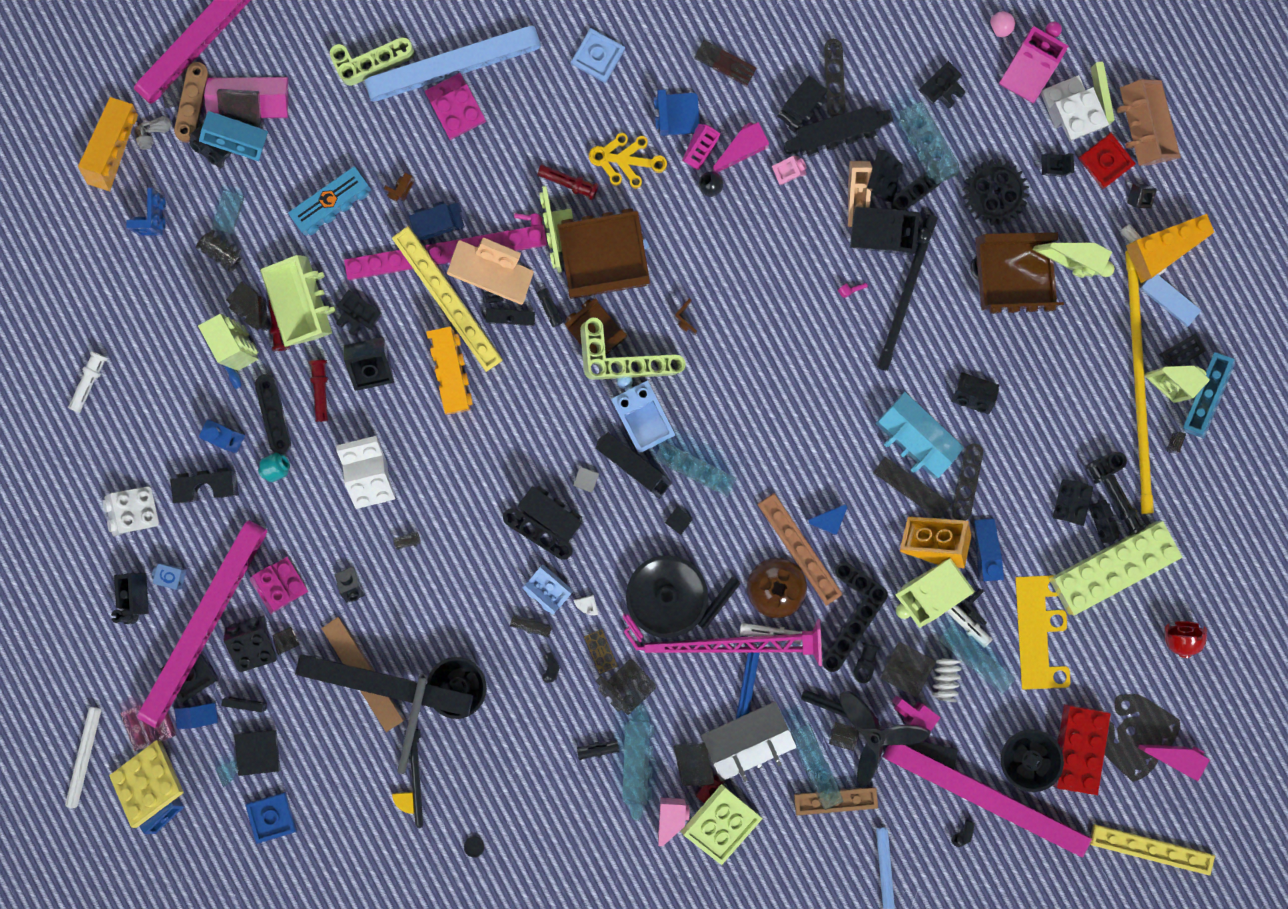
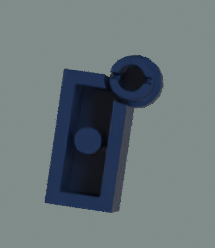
M438 202L433 204V208L427 210L426 208H420L414 211L415 214L409 215L413 232L420 241L451 232V228L453 231L460 230V227L461 229L465 228L461 216L462 209L460 203L447 204L445 202Z

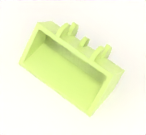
M295 255L260 270L285 347L313 341L332 334L327 315L334 313L336 310L335 307L329 308V306L323 305L321 296L325 293L324 290L318 289L316 283L317 280L324 278L325 275L324 272L312 271L307 256Z

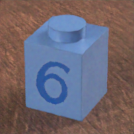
M164 563L157 564V567H154L152 572V584L175 590L182 589L187 569Z

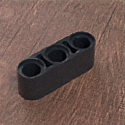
M931 168L893 198L891 208L894 210H909L943 182V171L939 168ZM930 174L937 176V183L929 180ZM913 187L921 188L922 194L916 195L913 192ZM897 199L905 200L906 207L898 206Z

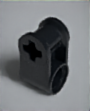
M1111 452L1085 465V468L1089 469L1094 478V484H1097L1123 469L1127 464V458L1121 452ZM1113 456H1117L1120 460L1117 467L1113 466L1111 462Z

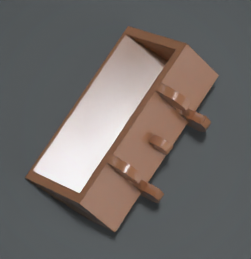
M1141 79L1120 87L1124 106L1118 107L1117 113H1126L1133 141L1127 142L1125 145L1126 148H1135L1139 166H1149L1180 159L1162 80Z

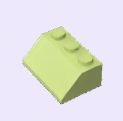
M1198 366L1163 367L1147 372L1144 375L1173 403L1194 398L1210 380L1206 377V372Z

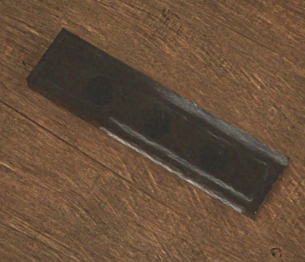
M885 456L873 471L874 475L936 519H941L951 505L946 499Z

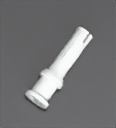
M90 351L91 357L87 365L82 369L84 374L68 405V408L79 413L95 379L101 375L100 370L104 362L108 360L107 357Z

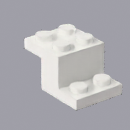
M1079 75L1041 91V96L1055 129L1063 126L1069 142L1109 125L1094 88L1085 90Z
M377 436L336 445L338 456L343 465L344 483L356 509L395 500V493L389 481L387 461Z

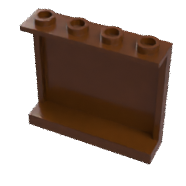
M633 208L624 209L622 214L614 215L613 212L601 214L602 217L584 216L581 217V221L575 222L573 219H566L557 225L570 299L651 286L638 211H634Z
M1058 232L983 234L975 238L981 311L989 310V314L1002 313V310H1008V313L1020 312V309H1026V312H1037L1038 309L1044 308V312L1056 311V307L1064 305V302H1057L1054 261L1033 250L1034 246L1058 241Z

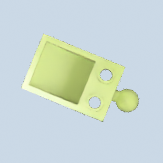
M1049 243L1037 245L1033 248L1034 251L1072 270V274L1080 278H1084V276L1093 277V275L1109 277L1115 270L1113 263L1108 261L1112 252L1096 243Z
M949 558L902 586L895 594L901 602L896 607V614L901 619H907L911 616L920 628L944 614L975 591L953 560Z

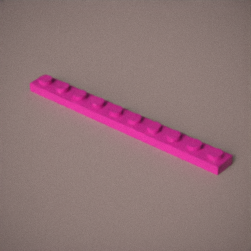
M544 225L424 245V248L436 265L451 262L459 240L478 247L481 240L486 238L515 251L547 246ZM400 250L344 260L347 280L349 281L413 269Z

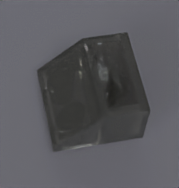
M241 282L226 299L231 304L228 308L242 318L245 316L246 319L244 321L253 329L267 331L269 329L267 300L253 288Z

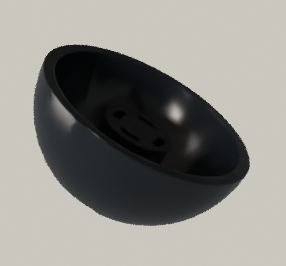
M450 657L440 661L431 670L427 679V684L474 695L469 716L482 706L486 698V677L481 668L467 658ZM435 709L439 714L451 719L468 717Z
M1029 729L1020 731L1007 740L1001 752V767L1005 777L1015 787L1027 792H1040L1050 788L1058 781L1063 771L1064 757L1059 744L1053 737L1045 732Z

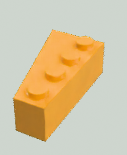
M109 97L78 165L88 185L110 192L132 127L137 121L138 114L133 104Z
M1204 214L1135 240L1126 245L1139 280L1143 283L1153 278L1215 232L1208 215Z
M451 326L426 331L427 338L432 340L430 351L434 362L437 364L435 366V373L438 382L441 384L439 390L445 414L450 415L470 411L473 399L471 393H467L466 385H469L467 373H463L462 366L465 365L463 353L459 354L458 346L461 345L459 333L455 334Z

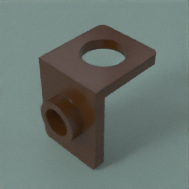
M689 298L674 315V318L679 322L677 325L683 331L687 332L689 330L693 335H696L697 330L680 317L692 302V299Z

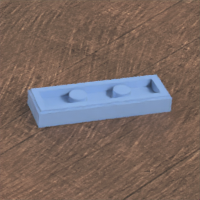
M1158 274L1145 281L1140 287L1142 291L1186 327L1202 311Z

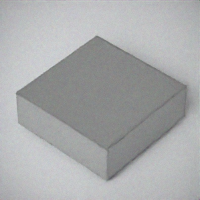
M580 467L573 486L592 493L599 473Z

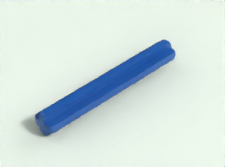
M747 652L736 719L749 714L760 652Z

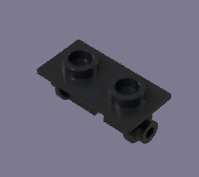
M1105 499L1098 503L1090 504L1091 517L1094 520L1101 542L1107 543L1119 539V534L1121 533L1116 521L1109 522L1108 519L1114 516L1110 503H1107Z

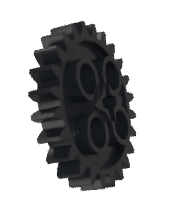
M991 159L988 165L982 162L981 168L975 166V173L970 172L968 174L971 179L964 181L969 186L963 187L962 191L967 192V194L962 199H968V202L964 205L965 207H972L969 214L977 213L975 220L981 216L983 224L989 220L990 226H992L996 220L1000 226L1003 223V219L1006 223H1009L1011 221L1010 217L1016 219L1018 217L1017 213L1021 214L1024 211L1020 206L1027 205V202L1023 199L1029 197V194L1024 193L1029 186L1023 185L1027 178L1021 179L1019 177L1023 172L1016 173V165L1009 168V161L1002 165L1001 159L996 164ZM997 175H1002L1005 178L1004 184L997 181ZM978 183L985 184L987 190L985 192L979 190ZM992 191H999V194L993 195ZM1006 193L1012 195L1013 202L1006 201ZM987 201L995 205L994 210H989L986 207Z

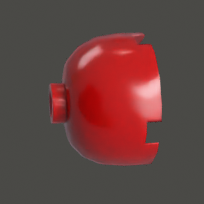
M1176 621V626L1170 627L1169 623L1164 627V637L1168 649L1182 658H1190L1192 655L1198 654L1206 645L1207 628L1205 626L1203 629L1200 628L1199 623Z

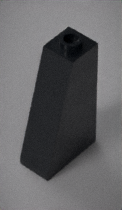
M609 432L606 435H602L597 441L595 448L658 499L663 496L672 484L662 473Z

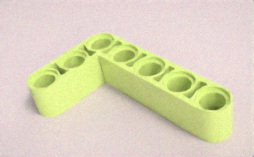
M590 318L581 326L583 368L585 376L589 379L672 376L682 372L685 368V360L680 355L606 358L602 322L597 318ZM588 324L595 326V333H591L588 330ZM590 344H594L597 347L596 354L590 351ZM672 360L677 363V370L672 369L670 365ZM652 361L657 363V371H654L651 368ZM632 362L638 365V372L632 370ZM612 363L619 367L618 373L612 371ZM592 364H595V365L598 366V368H599V373H598V374H594V373L592 372V370H591V365H592Z

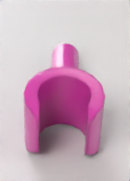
M514 214V218L531 220V226L542 225V217L538 214Z
M846 283L838 289V292L843 298H846L858 290L867 288L868 285L863 283L850 288Z

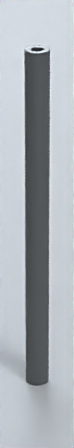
M420 674L397 770L399 774L406 772L427 681V675Z

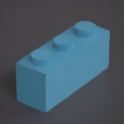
M208 111L199 142L259 162L268 131Z

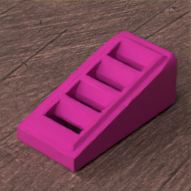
M698 124L682 161L699 170L716 144L720 133L708 125ZM691 156H696L697 160L692 159Z

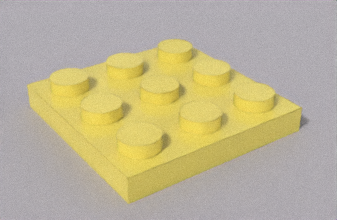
M158 740L154 741L109 775L132 828L140 826L184 793L162 742Z

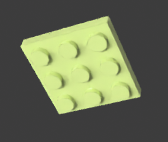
M721 784L680 832L722 865L763 818Z

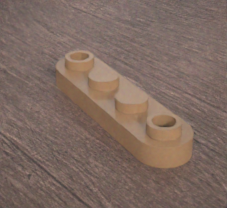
M199 62L190 64L187 69L174 129L175 136L184 143L190 142L191 133L198 128L206 81L209 76L205 65ZM196 69L201 70L199 75H194ZM183 128H188L186 134L181 133Z

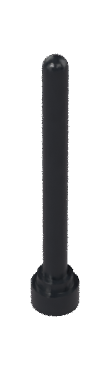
M415 729L410 750L415 826L422 828L423 811L417 745L419 738H421V729Z

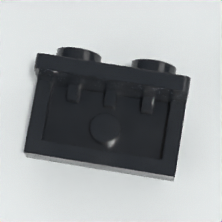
M203 122L191 133L189 145L195 152L200 153L211 164L221 169L224 166L225 159L232 152L199 142Z
M961 372L951 402L980 413L990 414L996 404L1000 385Z
M1062 479L1053 519L1084 526L1093 486L1078 481Z

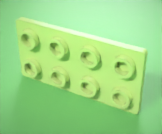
M543 186V192L539 194L542 208L547 211L543 213L546 229L550 228V232L546 234L549 248H553L554 251L550 253L553 268H557L558 273H560L562 268L559 253L562 252L557 225L561 224L562 220L573 219L572 209L552 212L547 187Z

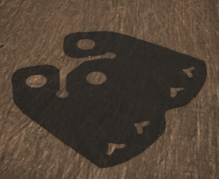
M1121 694L1115 698L1116 713L1120 716L1139 712L1140 715L1139 717L1134 716L1123 720L1117 728L1119 740L1117 744L1114 743V724L1111 721L1109 722V735L1107 736L1104 755L1134 782L1147 776L1158 762V759L1138 749L1139 745H1162V738H1168L1163 746H1172L1180 730V720L1141 695ZM1128 701L1130 703L1129 709H1123L1121 703ZM1175 724V726L1173 727V731L1171 732L1169 726ZM1129 726L1135 728L1133 735H1128L1126 732ZM1152 758V760L1149 761V764L1147 765V762L1145 760ZM1135 770H1142V772L1137 773L1135 776Z

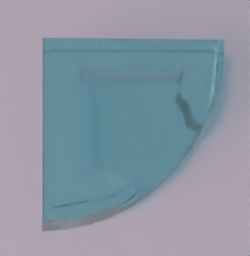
M236 759L215 768L223 787L230 784L237 773Z

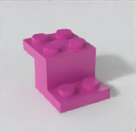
M461 73L425 90L450 140L486 122Z

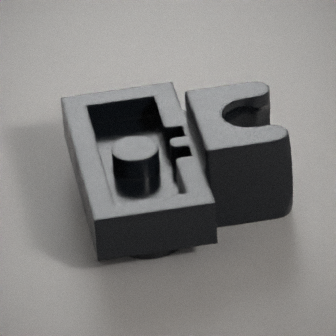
M949 61L918 90L932 105L939 99L949 109L955 103L951 97L952 94L962 98L966 93L957 83L962 74Z
M348 289L337 307L345 312L340 316L336 325L344 327L346 323L350 322L349 334L356 336L363 325L372 330L382 316V313Z

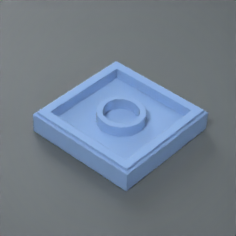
M590 28L574 55L571 65L606 84L624 53L625 47Z

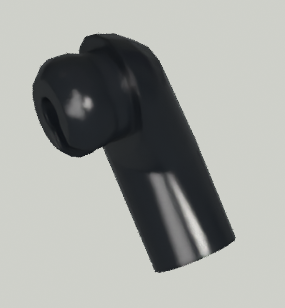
M965 820L963 831L955 834L951 838V843L956 847H962L971 842L975 822Z

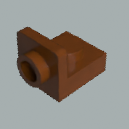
M404 173L403 177L400 176L396 182V190L386 185L383 189L388 193V198L396 202L398 199L405 201L415 179L413 176Z

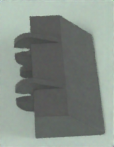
M776 701L701 735L721 781L740 773L743 781L746 782L748 780L744 771L755 766L761 769V763L774 758L779 767L782 764L778 756L796 748Z

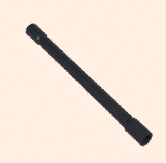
M927 214L923 227L928 228L932 236L938 217ZM918 242L884 349L881 352L876 367L884 371L889 369L893 351L929 242L925 244Z

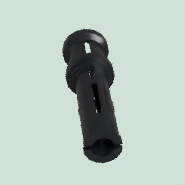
M1113 474L1105 479L1103 482L1121 513L1120 519L1124 520L1129 529V535L1145 529L1146 525L1141 523L1137 515V509L1132 508L1115 475Z

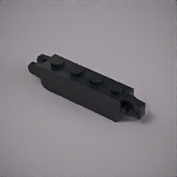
M868 106L799 128L795 138L785 142L783 151L788 155L801 152L802 156L807 154L808 157L817 155L819 150L827 149V151L838 148V145L842 143L850 145L856 143L857 139L865 137V139L877 136L882 127L893 122L891 111H876L875 108Z

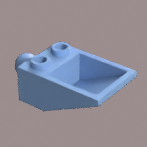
M632 377L617 378V385L624 389L625 392L611 400L638 453L675 436L648 380L632 387ZM645 390L647 392V396L645 398H641L639 396L640 391ZM622 400H628L629 405L627 407H622Z

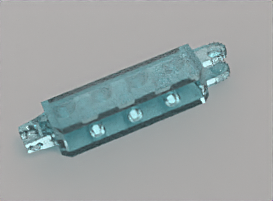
M634 704L632 719L625 723L622 800L626 805H630V815L635 821L641 820L643 805H647V800H651L652 787H648V779H652V766L648 765L649 758H653V746H649V737L654 738V725H650L647 706L643 704Z

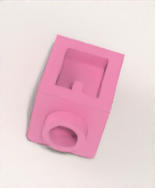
M791 156L772 166L779 185H783L799 176L807 175L805 171L807 168L806 164L799 156Z

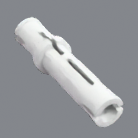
M955 605L946 611L967 631L966 634L972 636L983 648L993 640L980 628V624L978 622L975 623L959 606ZM952 608L964 619V621L952 610ZM967 623H969L980 635H978L973 629H971L967 625Z
M742 622L740 627V636L802 634V631L786 630L784 627L779 629ZM795 640L793 643L801 644V640Z

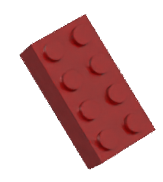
M1064 704L1058 744L1064 757V767L1060 778L1053 785L1055 788L1098 796L1111 713Z

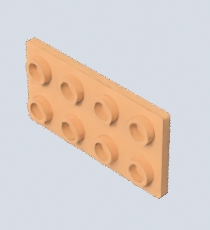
M483 238L478 247L461 240L458 241L447 270V275L522 305L534 271L517 264L521 255L520 252Z

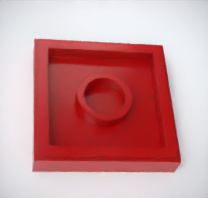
M1112 133L1108 134L1078 158L1102 190L1136 164Z

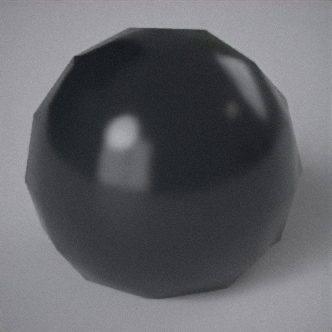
M710 171L701 175L698 187L703 195L714 197L721 193L724 181L720 174Z

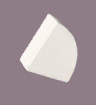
M594 595L574 600L577 608L583 613L599 615Z

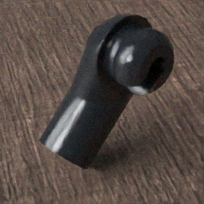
M549 652L542 656L548 666L546 673L542 675L545 683L554 682L560 669L552 652Z

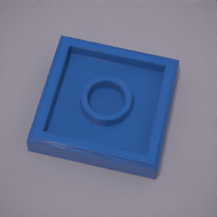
M286 792L245 804L256 844L297 832Z

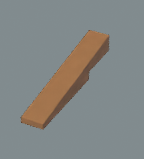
M337 617L321 628L343 664L375 671L340 617ZM361 691L385 732H388L405 720V717L392 698Z

